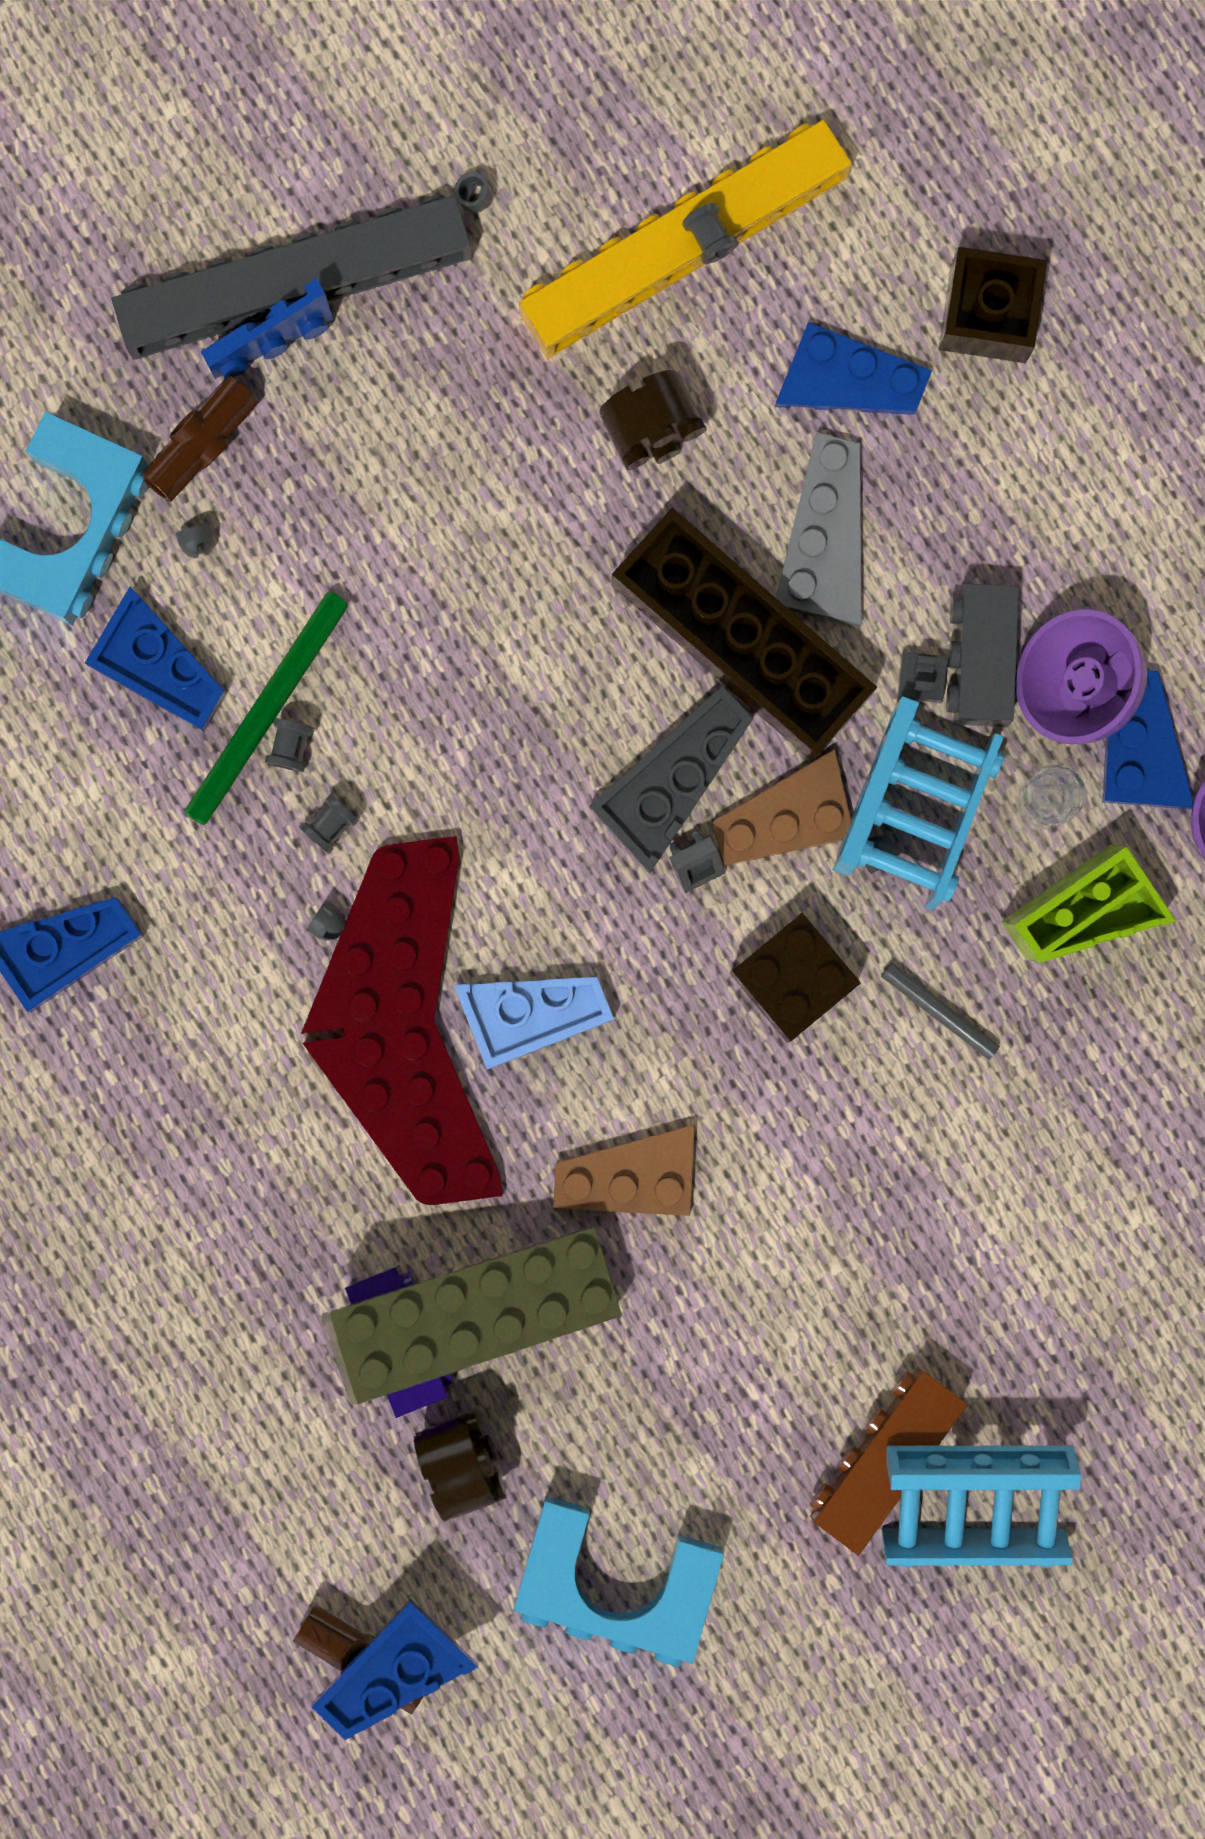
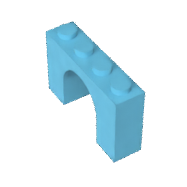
M44 412L25 452L35 463L68 477L86 488L91 500V519L83 537L73 547L58 554H33L0 539V593L73 626L76 618H83L91 606L93 594L89 591L96 577H104L110 567L112 553L109 550L116 536L122 538L128 530L132 519V514L128 511L135 496L141 498L148 488L145 480L140 476L148 466V463L143 456Z
M545 1496L513 1611L522 1613L520 1619L540 1627H547L548 1621L566 1626L565 1632L583 1640H592L593 1635L611 1640V1647L627 1653H636L637 1648L655 1653L654 1659L671 1666L680 1667L682 1661L693 1664L724 1556L722 1547L677 1535L666 1578L658 1595L649 1604L638 1610L627 1613L610 1612L593 1604L581 1590L576 1578L575 1565L590 1515V1508Z

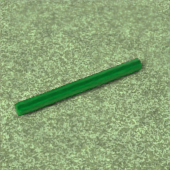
M330 591L324 595L185 808V814L202 825L208 823L347 610L348 604L341 596Z

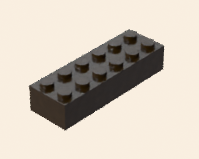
M673 507L612 573V587L811 762H814L877 689L875 684Z

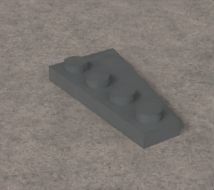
M722 685L589 806V809L650 874L751 724L753 718Z

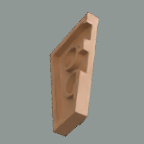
M835 749L712 822L723 867L844 840L851 818Z
M695 1124L557 1162L555 1166L553 1209L690 1216Z

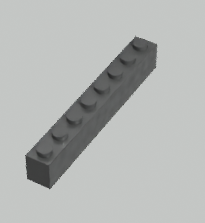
M444 195L430 196L422 200L419 206L406 210L390 208L379 213L376 219L362 223L357 220L346 221L336 226L335 231L319 236L315 233L303 234L294 238L292 244L279 248L273 246L259 247L251 251L248 257L235 261L219 259L208 264L205 270L191 274L186 271L175 272L166 276L164 282L148 287L144 284L126 287L121 291V295L111 297L125 347L132 359L136 360L236 330L246 323L266 321V316L271 312L270 307L283 299L287 300L288 303H295L307 295L304 286L316 278L326 295L327 301L330 302L471 260V245L455 195L446 198Z

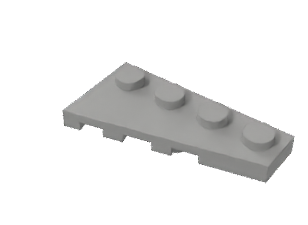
M816 433L776 599L790 611L859 628L862 625L860 443Z

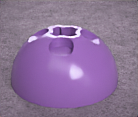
M1091 609L1069 611L1045 623L1032 636L1024 648L1016 673L1017 699L1026 720L1043 736L1066 744L1094 743L1118 732L1135 715L1143 700L1147 685L1145 656L1134 634L1115 617Z

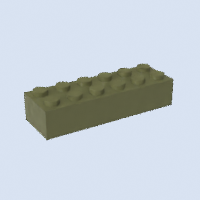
M591 1227L322 1313L349 1404L358 1405L621 1317L622 1313L595 1227Z

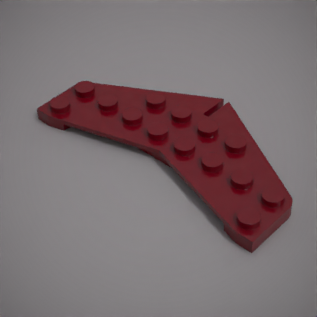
M457 836L389 844L375 851L346 920L345 929L341 932L301 1034L339 1029L344 1030V1037L304 1042L302 1044L415 1199L425 1205H439L503 1196L500 1172L435 1023L454 891L460 863Z

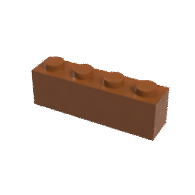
M919 1367L913 1374L906 1371L899 1378L891 1391L896 1398L886 1412L879 1408L873 1414L864 1428V1431L869 1434L859 1449L851 1446L837 1465V1469L841 1471L839 1477L831 1487L826 1483L823 1484L810 1502V1506L815 1509L810 1515L812 1521L858 1556L901 1498V1490H891L886 1464L887 1446H939L968 1406L962 1399Z

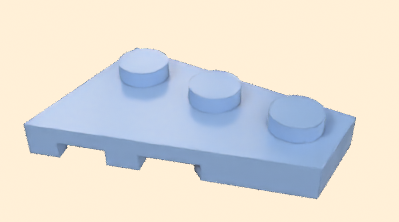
M598 977L454 985L487 1070L614 1020Z

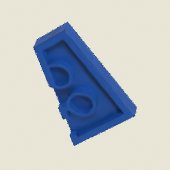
M316 278L304 286L307 295L295 303H288L287 300L283 299L270 307L271 312L266 316V321L258 325L255 322L246 323L201 351L214 379L221 376L226 378L230 375L234 378L248 369L247 363L262 356L264 359L275 358L288 349V343L302 336L305 340H310L323 334L328 329L327 324L333 322L334 319L318 279Z
M808 322L775 407L815 408V410L843 409L860 410L861 412L915 415L932 370Z
M131 586L128 588L85 661L88 667L203 732L227 694Z
M1147 670L1145 694L1135 715L1122 729L1106 738L1102 803L1192 810L1193 799L1158 671Z
M116 897L69 910L60 915L39 921L27 922L17 925V927L0 931V972L25 1010L31 1013L144 935L120 899Z
M410 1599L312 1702L311 1708L344 1740H347L395 1714L398 1709L423 1695L426 1697L439 1690L440 1686L456 1677L472 1672L478 1668V1663Z

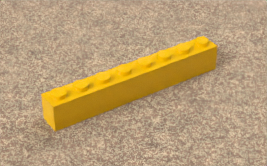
M824 119L813 126L805 123L797 127L788 135V141L774 149L772 146L762 148L750 158V164L738 171H735L733 168L724 171L712 181L710 188L700 194L692 191L684 195L674 204L675 209L661 217L659 214L649 216L636 227L637 231L625 239L622 240L621 237H615L609 240L599 249L598 255L585 263L580 259L569 264L560 273L561 277L546 285L542 282L528 289L522 296L523 300L519 302L520 316L547 359L705 265L700 258L702 250L693 233L685 231L682 226L683 220L696 209L709 203H717L721 209L718 215L730 236H735L740 244L847 180L852 163Z

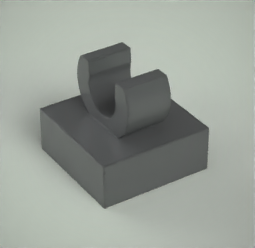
M903 652L901 654L897 698L901 699L904 696L916 701L942 703L948 657Z
M697 831L691 833L694 845L682 851L678 848L676 842L670 844L672 856L669 858L685 893L725 874L718 850L712 839L708 837L703 840L702 835Z

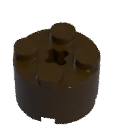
M665 370L642 378L646 386L638 388L633 392L629 386L623 388L610 397L599 410L602 423L626 470L636 469L653 457L657 464H661L680 453L679 444L693 440L707 430L683 380L680 379L675 370Z
M476 1411L463 1414L415 1433L414 1447L424 1480L428 1479L434 1492L430 1494V1497L443 1521L455 1519L507 1498L502 1478L499 1472L494 1473L492 1462L497 1461L493 1444L488 1434L484 1436Z

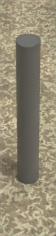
M891 963L881 977L988 1060L999 1049L1000 1046L895 964Z

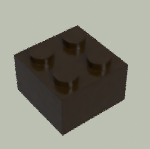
M958 247L950 267L938 350L1026 363L1035 348L1048 260Z
M803 913L798 915L729 973L786 1043L794 1040L861 984Z

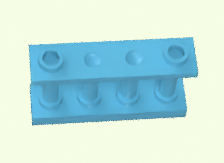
M902 696L893 709L832 870L849 877L857 868V865L864 868L868 864L928 888L931 892L925 908L933 911L943 900L949 902L955 892L959 876L954 875L953 872L988 778L992 777L995 779L1002 766L1005 753L1000 752L999 748L1004 737L995 733L986 743L983 750L920 725L921 720L914 717L919 702ZM914 741L976 766L977 768L969 790L906 766V760L899 758L904 743L911 745ZM899 782L962 807L954 830H948L889 806L890 801L883 799L888 784L896 785ZM884 823L946 848L938 873L873 847L874 842L867 840L873 824L880 827Z
M887 1446L886 1464L891 1490H901L899 1528H882L881 1532L886 1566L1039 1565L1050 1567L1053 1565H1072L1073 1556L1065 1528H1057L1060 1490H1080L1081 1471L1074 1446ZM920 1490H948L945 1528H918ZM967 1490H995L992 1528H964ZM1014 1490H1041L1038 1528H1010Z

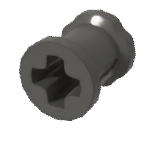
M715 202L696 209L682 222L685 231H691L702 250L700 258L703 264L719 261L729 255L739 245L737 238L730 236L718 215L721 209Z
M275 718L274 726L277 728L271 755H266L265 763L283 769L304 772L305 765L302 763L307 738L313 735L315 728L299 722Z
M331 794L325 799L327 804L309 823L303 822L299 826L302 831L328 854L334 850L332 844L350 825L355 826L359 821Z

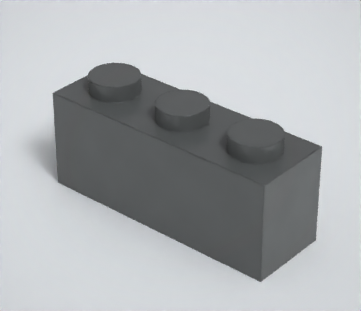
M964 584L959 591V597L952 596L950 623L957 624V641H950L948 667L956 668L955 686L949 685L947 689L946 711L954 713L953 725L1008 727L1014 721L1019 586Z

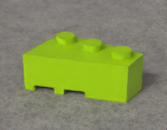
M1109 845L1001 921L1025 959L1038 963L1088 949L1109 940L1136 934V932L1152 927L1177 922L1128 847L1120 845Z

